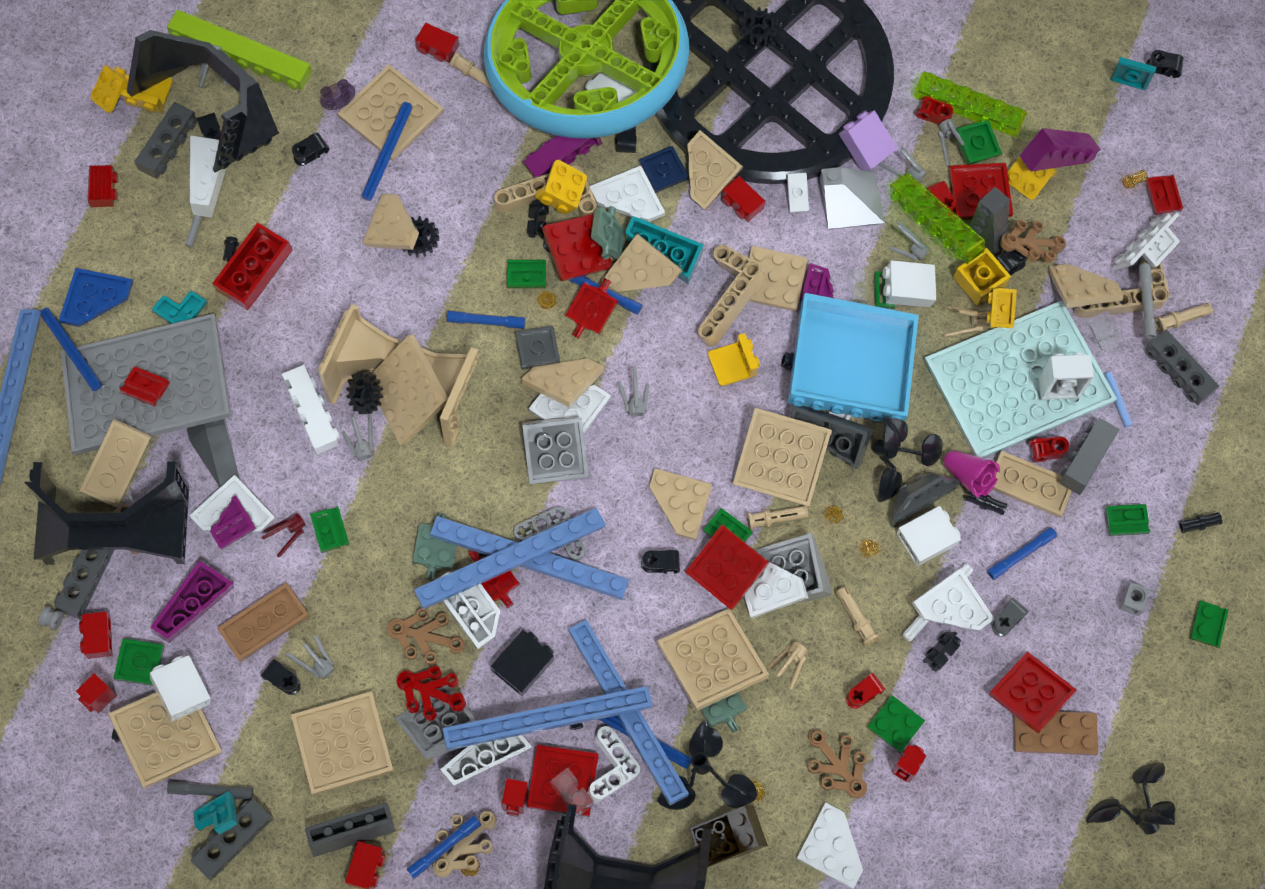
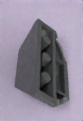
M930 473L926 476L924 474L920 475L914 480L915 483L910 486L908 484L903 485L898 489V494L895 498L890 525L894 527L956 490L961 482L955 478Z

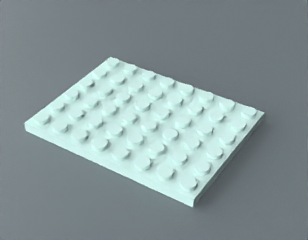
M1063 301L1016 319L1014 321V328H994L927 356L924 359L974 456L982 458L1112 404L1117 400ZM1075 353L1091 355L1094 377L1081 398L1041 400L1039 377L1051 356L1055 354L1069 356Z

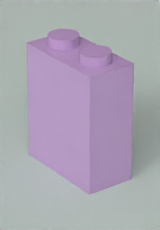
M875 110L868 113L863 111L856 116V121H850L844 125V130L839 133L859 168L863 171L874 168L898 149Z

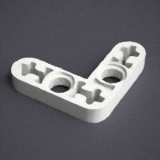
M608 726L601 727L598 730L595 741L615 768L594 781L588 788L587 795L593 802L603 801L633 781L640 773L638 762L615 731ZM603 734H608L610 736L608 739L601 738ZM615 742V744L608 748L609 744ZM613 749L621 750L623 757L616 758L612 753ZM627 758V762L621 765L620 763H622ZM627 768H634L633 772H626ZM609 777H617L619 780V785H611L609 783ZM604 785L605 789L600 794L595 795L594 790H599Z

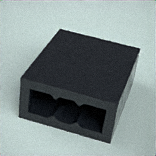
M524 630L518 634L490 666L491 671L520 696H523L554 661L553 650L546 644L542 646L537 642L538 638L529 631L527 633Z

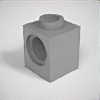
M1129 583L1125 588L1119 610L1139 616L1144 610L1150 589L1144 588V585L1140 583ZM1131 594L1136 595L1139 601H1134L1131 598Z

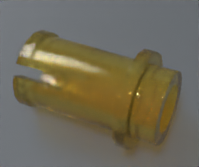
M1142 169L1132 175H1125L1122 183L1125 188L1133 189L1135 185L1146 181L1148 175Z

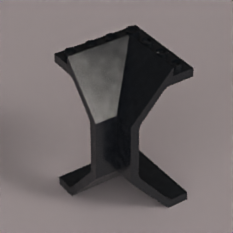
M153 30L135 37L127 93L131 97L187 69L189 65L202 62L207 63L239 92L238 106L221 115L224 121L213 167L215 173L221 169H226L235 161H240L244 156L254 153L260 147L267 146L272 141V137L279 134L258 82L221 49H216L209 42Z
M167 461L166 478L160 485L121 513L65 512L55 503L56 486L42 469L43 463L33 462V469H30L29 478L32 482H24L38 500L33 560L42 559L46 565H54L52 556L69 550H130L170 558L176 564H185L189 485L176 461Z
M568 804L567 812H562L561 820H557L548 858L544 889L705 888L712 829L703 828L702 839L699 845L657 864L648 865L597 854L574 829L577 805Z

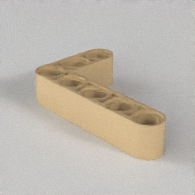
M571 166L583 173V170L579 166ZM549 174L497 191L494 196L495 208L499 212H508L529 205L533 200L538 201L535 198L537 192L535 189L546 186ZM587 181L583 190L585 194L581 196L577 208L580 217L594 214L597 208ZM518 194H524L525 196H523V197H518L517 195H518ZM507 200L505 203H500L499 201ZM585 208H591L592 210H591V211H585L584 209H585Z
M726 245L717 246L713 255L719 266L735 275L736 278L698 329L699 336L709 347L719 343L765 279V275L757 262Z
M1144 257L1140 261L1139 265L1147 263ZM1162 262L1157 267H1151V276L1157 281L1151 282L1153 309L1162 308L1169 298V290ZM1142 288L1123 290V300L1121 301L1125 305L1120 304L1118 301L1103 303L1106 307H1102L1100 304L1085 305L1087 309H1083L1081 306L1073 308L1074 314L1079 318H1089L1143 311V302H1139L1136 299L1140 298L1142 300Z

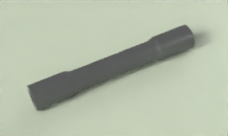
M169 781L167 785V794L219 797L229 791L234 796V799L252 800L254 791L253 787L201 785Z

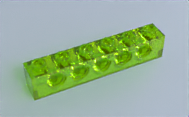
M925 71L922 72L913 94V98L919 100L924 96H929L938 101L948 103L953 107L954 114L978 123L989 120L992 129L1017 138L1027 111L1020 107L1006 104L1002 100H996L984 93L973 91L967 86L955 84L949 79H943Z
M908 172L890 184L891 199L895 203L898 202L907 214H911L920 225L925 226L933 237L936 236L945 248L953 251L959 260L962 259L968 264L984 252L985 240Z

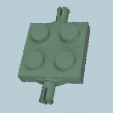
M601 206L596 208L594 212L591 238L602 247L603 259H609L610 255L617 259L622 254L625 228L617 221L615 217L616 208L614 206H609L608 212Z
M419 523L412 564L423 565L428 568L426 580H430V574L432 573L431 581H434L436 570L442 568L453 570L457 545L430 537L433 525Z
M737 692L700 711L710 728L718 724L727 723L732 733H735L740 728L734 718L745 712L747 707Z

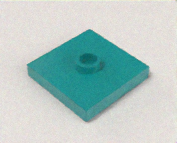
M1120 57L1110 80L1145 91L1156 71V67Z

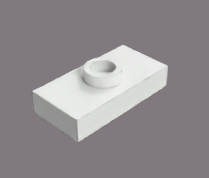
M807 173L787 174L789 213L809 211Z

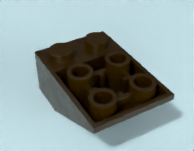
M742 806L690 828L696 846L701 842L703 828L712 829L708 867L768 846L754 806Z

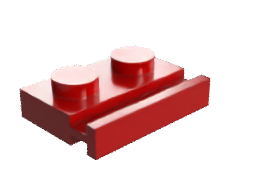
M1174 174L1167 177L1147 178L1146 185L1155 215L1182 211L1183 205Z
M134 366L124 381V386L120 387L119 390L124 395L155 407L157 400H160L170 383L165 378Z

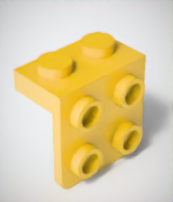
M104 65L95 87L91 91L90 99L107 113H112L123 88L128 86L129 74L120 66L114 68Z
M169 77L132 97L127 93V89L123 88L121 96L129 106L144 108L150 112L162 113L173 81Z
M1019 156L1007 173L1009 184L1030 200H1034L1049 179L1056 175L1058 170L1052 168L1031 172Z
M555 160L546 186L537 190L535 198L544 205L552 206L559 213L568 214L578 208L587 181V175L560 160Z
M993 288V292H989L988 304H992V311L987 312V323L991 324L990 328H1014L1017 289Z
M745 333L738 335L736 343L708 352L716 379L722 387L757 376L760 362L758 357L754 356L752 341L747 339Z

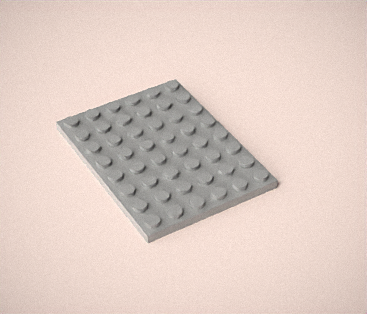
M215 314L76 347L102 385L101 389L97 391H92L65 350L61 351L71 449L74 455L99 450L113 419L152 437L231 417ZM134 366L169 381V386L160 400H157L155 407L120 392V387L124 386V381Z

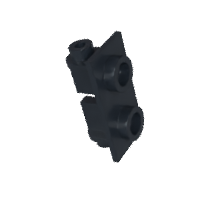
M533 200L529 204L528 217L530 219L535 218L534 220H528L527 234L530 238H535L536 235H539L544 239L542 227L547 225L546 215L549 214V207L542 204L540 200Z
M944 632L938 638L939 642L935 647L930 648L926 652V658L922 662L931 663L930 668L935 672L941 670L949 660L944 653L946 652L949 656H952L961 646V639L956 636L958 633Z

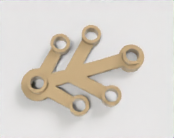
M485 811L479 816L481 824L479 828L454 845L453 850L449 854L447 851L433 863V872L438 877H447L453 870L477 869L479 861L475 856L471 855L463 861H455L460 855L490 854L493 851V844L489 840H483L480 844L470 845L484 829L491 830L496 826L497 818L491 811ZM458 814L451 818L454 832L465 822L463 817ZM490 816L488 821H484L485 817ZM456 819H461L459 824H455ZM441 830L436 834L439 844L444 841L440 840L441 835L445 834L446 838L450 836L447 831ZM489 844V848L484 850V846ZM475 860V863L469 866V862ZM446 863L445 867L440 869V865Z

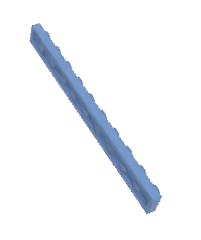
M37 309L20 310L0 392V484L41 314Z
M592 509L416 588L414 593L424 610L605 528L606 524L598 509Z
M439 516L436 517L430 533V537L487 556L517 544V542ZM551 553L520 566L620 600L623 599L629 579Z
M585 620L569 628L570 636L604 694L628 690L588 621ZM641 711L617 715L668 804L672 805L686 798L689 795L688 791Z
M648 686L445 727L443 728L446 749L452 750L650 709L653 705Z

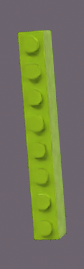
M178 9L167 25L169 34L221 46L222 51L242 69L247 67L253 70L255 74L259 76L266 75L276 83L283 82L293 90H296V88L303 90L312 74L311 65L307 62Z

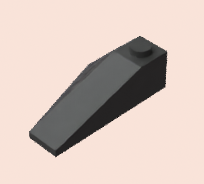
M226 418L188 427L189 441L218 486L222 487L234 475L240 480Z

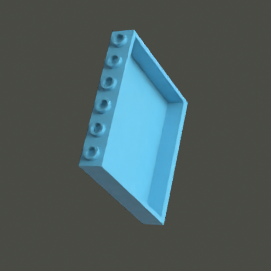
M804 293L800 307L787 403L798 407H811L814 410H827L834 414H847L855 418H868L875 422H884V418H898L906 421L909 409L919 315Z

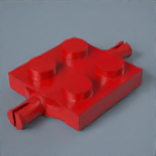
M604 278L599 288L592 287L585 282L583 283L565 315L578 325L572 334L574 337L579 339L584 329L591 330L598 335L602 332L618 304V300L609 296L606 292L611 283L610 280Z
M475 551L468 553L474 562L483 559ZM511 571L481 583L494 602L501 600L507 609L514 605L508 594L519 586V582Z

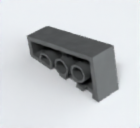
M996 187L979 201L966 233L971 243L978 244L983 250L987 248L994 257L1003 250L1000 245L1002 235L1009 233L1007 230L1009 225L1007 216L1009 215L1010 200Z
M793 407L790 418L832 429L826 449L834 453L839 459L851 464L850 466L855 469L861 466L873 428L821 410H814L811 407Z

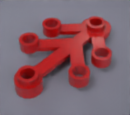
M432 666L429 670L417 674L403 671L398 675L396 684L400 690L405 691L406 707L410 713H417L420 709V705L414 697L413 689L420 692L424 707L423 715L426 720L432 721L437 717V713L432 707L430 696L449 704L453 711L460 712L465 708L466 700L461 693L449 695L437 690V688L446 685L451 688L456 687L459 683L457 675L450 673L446 677L441 678L442 672L440 668ZM427 678L434 680L425 684L419 682Z

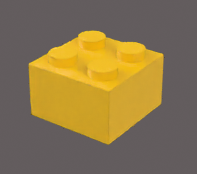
M986 248L959 266L953 278L978 306L989 298V292H993V288L1006 287L1011 276Z

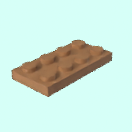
M286 582L217 629L241 663L310 616Z
M1058 712L1039 734L1014 715L1015 752L1098 755L1097 713Z

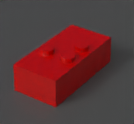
M257 222L212 284L217 292L244 309L249 310L293 249L289 241Z

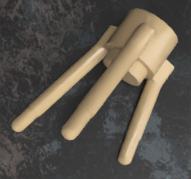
M952 306L947 307L949 310L957 311L960 314L972 316V325L976 327L945 333L944 337L983 331V327H989L987 312Z
M793 642L791 647L787 646L767 666V669L770 670L786 656L788 658L776 675L780 677L791 662H798L789 690L793 689L801 667L807 659L804 656L807 653V649L799 642Z

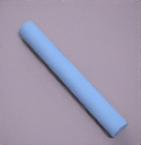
M1107 372L1104 376L1117 398L1115 404L1125 427L1132 426L1133 424L1112 372Z

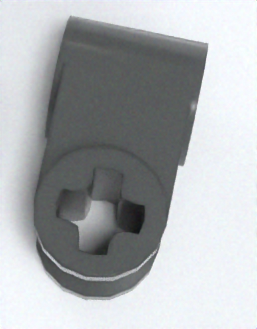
M1012 598L993 622L992 630L994 634L1000 637L1006 636L1026 616L1029 610ZM1005 623L1006 626L1001 627L1000 624Z

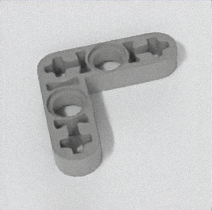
M556 507L516 525L514 536L516 540L521 542L566 522L571 517L565 508ZM557 512L561 515L564 514L562 521L555 519L553 520L554 525H550V520L547 516H551V519L556 517ZM537 521H546L547 527L542 530L536 527ZM529 524H532L533 530L536 532L532 533V530L527 531L526 537H523V535H518L520 533L521 528H523L524 531L530 529ZM581 539L575 542L576 548L581 549L579 556L575 553L571 554L573 552L571 544L563 546L571 560L580 561L584 558L585 546Z

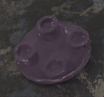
M342 79L331 86H325L320 90V104L327 110L341 109L353 100L355 88L346 79Z

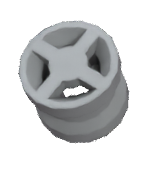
M46 606L40 614L38 623L41 626L47 625L51 630L56 631L64 614L60 610L54 611L52 607Z

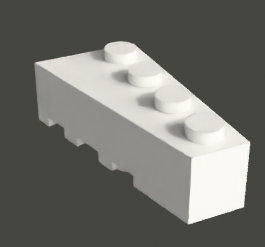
M190 135L191 209L193 215L212 218L226 169H221L216 173L213 171L219 140Z
M302 365L283 373L282 376L316 454L318 455L339 446L337 439H340L336 427L332 429L329 411H324V400L321 394L317 395L315 391L317 385L314 378L309 377L305 366Z
M523 735L471 745L442 767L440 773L454 788L531 750L532 746Z

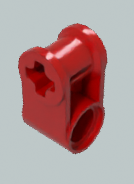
M924 96L921 99L922 104L915 113L917 118L940 125L943 121L952 119L953 107L948 103Z
M940 181L926 187L925 194L930 197V203L933 204L939 216L942 218L953 216L956 199L950 192L946 182Z
M1058 436L1037 438L1029 441V446L1032 447L1033 452L1032 462H1044L1063 458L1069 448L1068 440L1065 437ZM1054 445H1060L1063 450H1057Z
M871 673L849 691L846 696V703L850 708L858 709L870 700L875 699L876 695L882 694L886 688L876 675ZM853 696H860V699H853Z

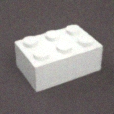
M1075 353L1069 356H1064V354L1051 356L1039 377L1041 400L1081 398L1094 377L1091 355Z

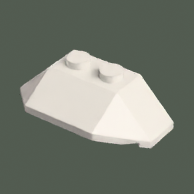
M481 584L442 601L464 634L477 649L495 638L500 609Z

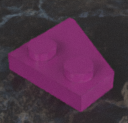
M810 263L800 300L803 299L804 293L834 298L829 269Z
M236 495L232 497L231 503L222 512L219 521L215 523L210 531L221 550L256 529Z

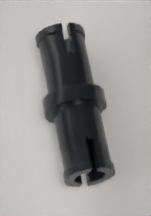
M968 491L965 501L981 506L983 510L989 509L1000 515H1003L1005 513L1004 509L1006 510L1007 503L995 500L988 494L986 496L980 495V498Z
M1220 512L1205 516L1200 514L1196 518L1180 521L1179 525L1182 533L1198 529L1202 531L1206 527L1221 525L1222 516Z

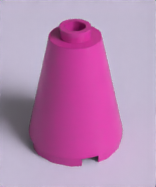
M955 450L947 453L944 457L945 468L972 495L980 498V495L986 496L998 481L996 474L997 472L1000 473V467L993 460Z

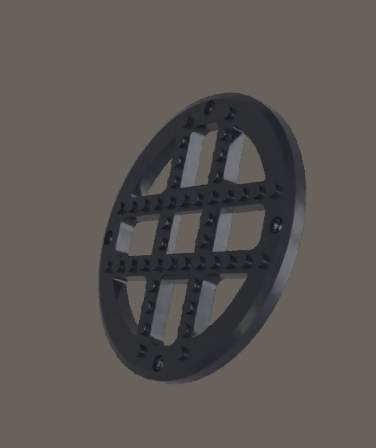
M672 0L685 22L689 38V50L712 69L711 73L684 98L681 99L676 90L666 105L655 114L661 127L670 139L688 156L689 139L693 138L701 130L743 166L734 179L740 176L746 182L786 184L787 174L807 173V180L820 176L822 169L838 168L853 158L839 135L844 130V125L850 121H856V116L863 111L868 113L875 110L881 122L883 121L893 91L894 63L885 31L874 12L864 0H846L847 2L839 0H788L774 13V17L778 18L779 30H777V36H773V41L767 40L766 45L760 42L759 46H757L756 42L749 44V39L744 41L742 38L728 52L696 27L691 20L705 7L715 6L738 24L740 17H744L745 11L751 12L752 7L744 0H690L692 3L687 4L684 3L685 0ZM823 5L839 17L842 22L810 52L786 31L813 6ZM853 40H857L864 60L865 86L862 97L844 84L826 67ZM767 47L793 67L772 88L768 87L746 68ZM645 55V68L655 73L660 61L650 62ZM812 86L848 116V120L836 132L826 134L793 108L791 104ZM729 87L746 101L751 108L725 133L714 135L702 126L695 117L724 89ZM774 122L806 148L789 152L769 153L746 150L741 147L765 124Z

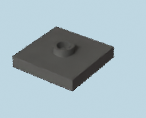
M554 326L515 332L522 370L560 363Z

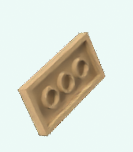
M113 419L80 491L114 507H118L151 435Z
M1001 451L997 459L1000 473L997 472L996 474L998 481L992 490L1061 518L1072 490L1059 483L1063 476Z

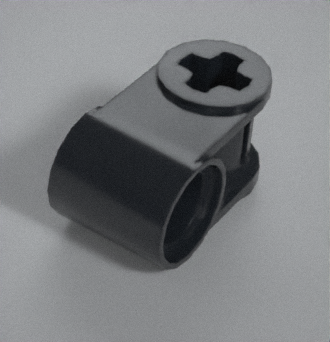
M1155 50L1150 56L1151 59L1146 63L1151 66L1157 65L1156 74L1179 78L1182 75L1184 57L1180 54Z
M214 112L196 118L204 138L220 139V126Z
M636 126L619 133L617 152L636 153Z
M313 133L293 146L294 162L299 166L307 165L313 160L320 158V155L323 153L327 154L330 148L319 133Z
M1017 250L1001 253L996 259L1011 276L1025 267L1027 257Z
M647 551L642 557L641 568L647 573H679V551ZM648 559H652L653 565H649Z
M275 659L271 660L260 675L264 680H268L273 686L278 687L288 695L297 694L301 689V683L297 677ZM289 681L293 682L294 684L291 687L290 685L287 686L286 683Z

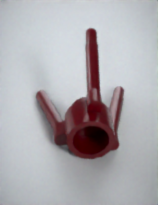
M295 513L285 520L266 528L264 532L267 534L261 538L265 540L285 528L290 533L295 532L277 554L279 558L297 537L304 533L302 528L306 524L301 516Z

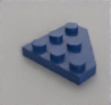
M75 268L59 322L80 327L128 300L133 280Z

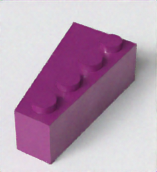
M1042 128L1019 156L1032 172L1089 163L1095 159L1096 154L1101 149L1089 133Z
M556 136L552 140L544 142L536 152L530 153L523 162L533 176L537 178L549 174L555 160H560L570 165L575 161L577 155H585L590 152L589 149L593 145L600 146L603 143L600 137L581 139Z
M199 560L151 625L152 633L170 643L234 588V583Z

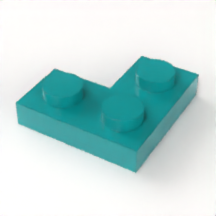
M190 291L179 305L163 295L151 310L169 324L196 318L208 303L204 298Z
M227 791L193 811L195 827L200 831L214 823V830L220 835L237 825L234 796Z

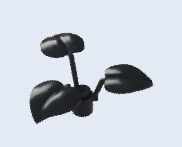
M898 418L883 419V440L879 439L875 443L874 453L882 456V461H885L891 468H887L882 474L878 491V502L894 497L902 485V475L896 471V467L889 459L894 458L898 451L922 455L921 464L932 466L939 460L942 453L943 441L939 435H928L922 443V451L899 448L901 442L908 435L906 422Z
M704 721L696 729L689 742V752L692 756L691 763L694 767L691 769L690 783H688L686 778L679 776L689 795L669 805L661 792L658 803L671 810H681L689 807L696 798V793L691 788L694 785L696 773L704 775L711 772L725 786L721 796L724 803L729 807L739 808L755 801L757 790L753 782L742 774L731 775L728 783H726L713 770L708 757H715L721 752L723 740L720 734L713 728H710L708 723Z
M1164 763L1142 766L1132 775L1134 783H1142L1147 809L1139 811L1137 818L1124 805H1119L1118 799H1106L1091 809L1086 819L1087 824L1111 821L1123 810L1134 820L1136 825L1140 824L1144 833L1148 835L1156 833L1160 829L1159 825H1175L1176 808L1174 803L1161 801L1151 807L1147 790V783H1156L1164 776Z

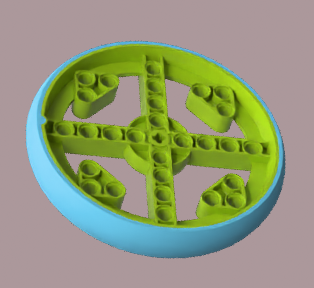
M505 0L490 23L484 44V65L488 81L495 95L504 107L519 120L535 129L556 136L581 139L598 138L617 134L643 123L663 108L672 98L684 77L688 64L689 38L687 28L680 11L672 0H615L593 25H579L574 28H570L537 10L553 0ZM555 0L556 9L560 14L594 10L599 4L598 0ZM640 8L650 16L641 21V34L647 60L650 62L660 61L655 73L614 51L612 39ZM519 28L559 49L560 62L531 93L521 84L529 82L532 78L526 41L523 38L514 39ZM602 72L637 91L629 98L618 102L616 89L604 87L577 92L574 95L575 109L553 105L579 75L589 76Z

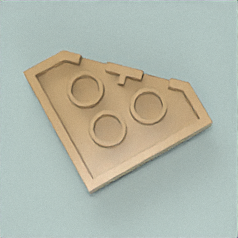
M699 130L688 143L690 195L704 210H707L722 193L723 189L741 171L743 166Z
M381 194L363 240L365 246L413 250L419 232L397 194Z
M636 234L604 278L611 281L609 285L616 292L670 286L683 270L643 237Z
M1070 264L1049 266V274L1066 308L1123 300V292L1118 283Z
M588 358L536 366L521 380L522 385L570 407L604 372V366Z
M655 468L649 486L650 491L659 503L676 535L696 541L712 484Z

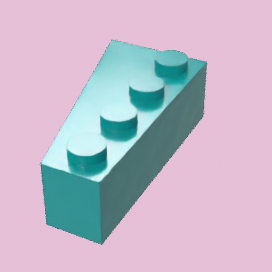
M632 216L625 232V240L630 243L636 234H639L679 266L683 271L678 278L689 284L703 253L704 244Z

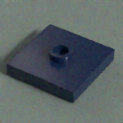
M673 146L639 159L638 163L642 166L655 193L689 179Z

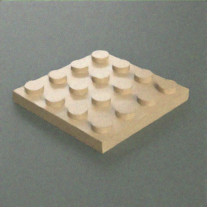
M388 64L337 114L342 121L381 152L402 103H410L412 110L390 157V160L394 161L444 112V108Z
M408 335L371 374H376V380L381 381L379 387L383 388L380 391L383 398L379 399L382 403L380 408L400 445L407 444L447 403L448 397L414 335Z
M755 407L733 484L810 506L832 429Z
M726 609L657 641L659 649L695 711H699L769 677V673L730 609Z
M372 691L291 714L312 796L394 772Z
M157 692L108 713L143 789L222 754L220 746L201 709L171 722Z

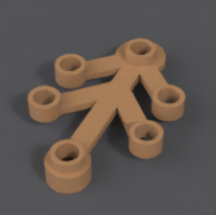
M1023 220L1017 221L1014 225L1015 229L1011 234L1005 233L1002 235L1000 245L1004 250L1009 252L1017 250L1027 257L1030 262H1036L1041 256L1047 263H1052L1056 258L1055 253H1061L1066 247V240L1062 236H1057L1053 239H1034L1036 234L1040 233L1044 228L1040 221L1033 222L1030 226L1031 230L1025 238H1017L1028 227L1027 223ZM1040 247H1049L1050 250L1044 251Z
M418 609L417 614L404 621L394 619L387 626L389 636L400 641L405 650V656L409 660H414L417 657V650L410 645L406 636L415 638L428 665H434L437 662V656L430 650L426 641L449 647V650L454 654L463 652L465 648L464 640L461 637L456 636L450 639L430 633L440 626L444 627L449 623V618L445 613L438 614L434 621L417 630L409 627L419 621L424 622L428 620L429 612L427 609ZM421 612L427 613L426 617L421 618L419 614ZM445 617L446 621L440 623L439 618ZM395 626L401 627V630L398 632L393 629ZM455 641L460 642V646L453 647V643ZM409 650H413L415 652L413 656L407 655ZM430 655L435 657L431 662L427 660V657Z
M820 730L812 731L808 738L810 745L819 747L832 765L820 764L819 761L812 760L808 764L809 772L812 774L820 772L841 775L846 782L834 781L831 777H824L821 781V787L824 790L836 789L847 791L848 795L855 799L863 797L867 792V784L862 779L866 755L863 752L855 753L853 757L855 769L854 776H852L848 771L850 747L853 744L852 737L845 735L841 738V757L839 759L825 742V734ZM814 735H819L821 740L815 741ZM843 739H848L850 745H845ZM857 755L863 757L862 762L856 760ZM811 764H817L818 769L812 770ZM825 780H829L831 782L830 787H826L824 785ZM854 784H858L860 786L859 791H855L853 789Z

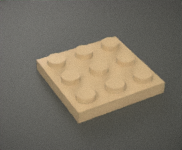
M752 246L749 258L760 265L765 279L749 301L796 312L808 258Z

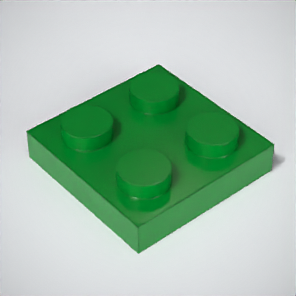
M989 120L956 129L964 142V145L959 143L967 165L992 159L1002 154Z
M123 638L113 679L153 686L150 680V672L155 667L161 665L165 646L163 644Z
M892 695L867 728L897 752L901 753L925 720Z

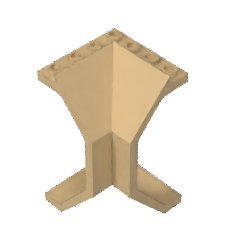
M351 304L349 310H345L318 369L327 401L332 404H336L344 384L349 380H353L352 375H357V372L373 373L402 342L388 336L362 318L359 306ZM471 347L468 354L434 353L421 348L448 397L446 405L441 409L440 422L444 445L452 447L459 432L456 410L479 359V351Z

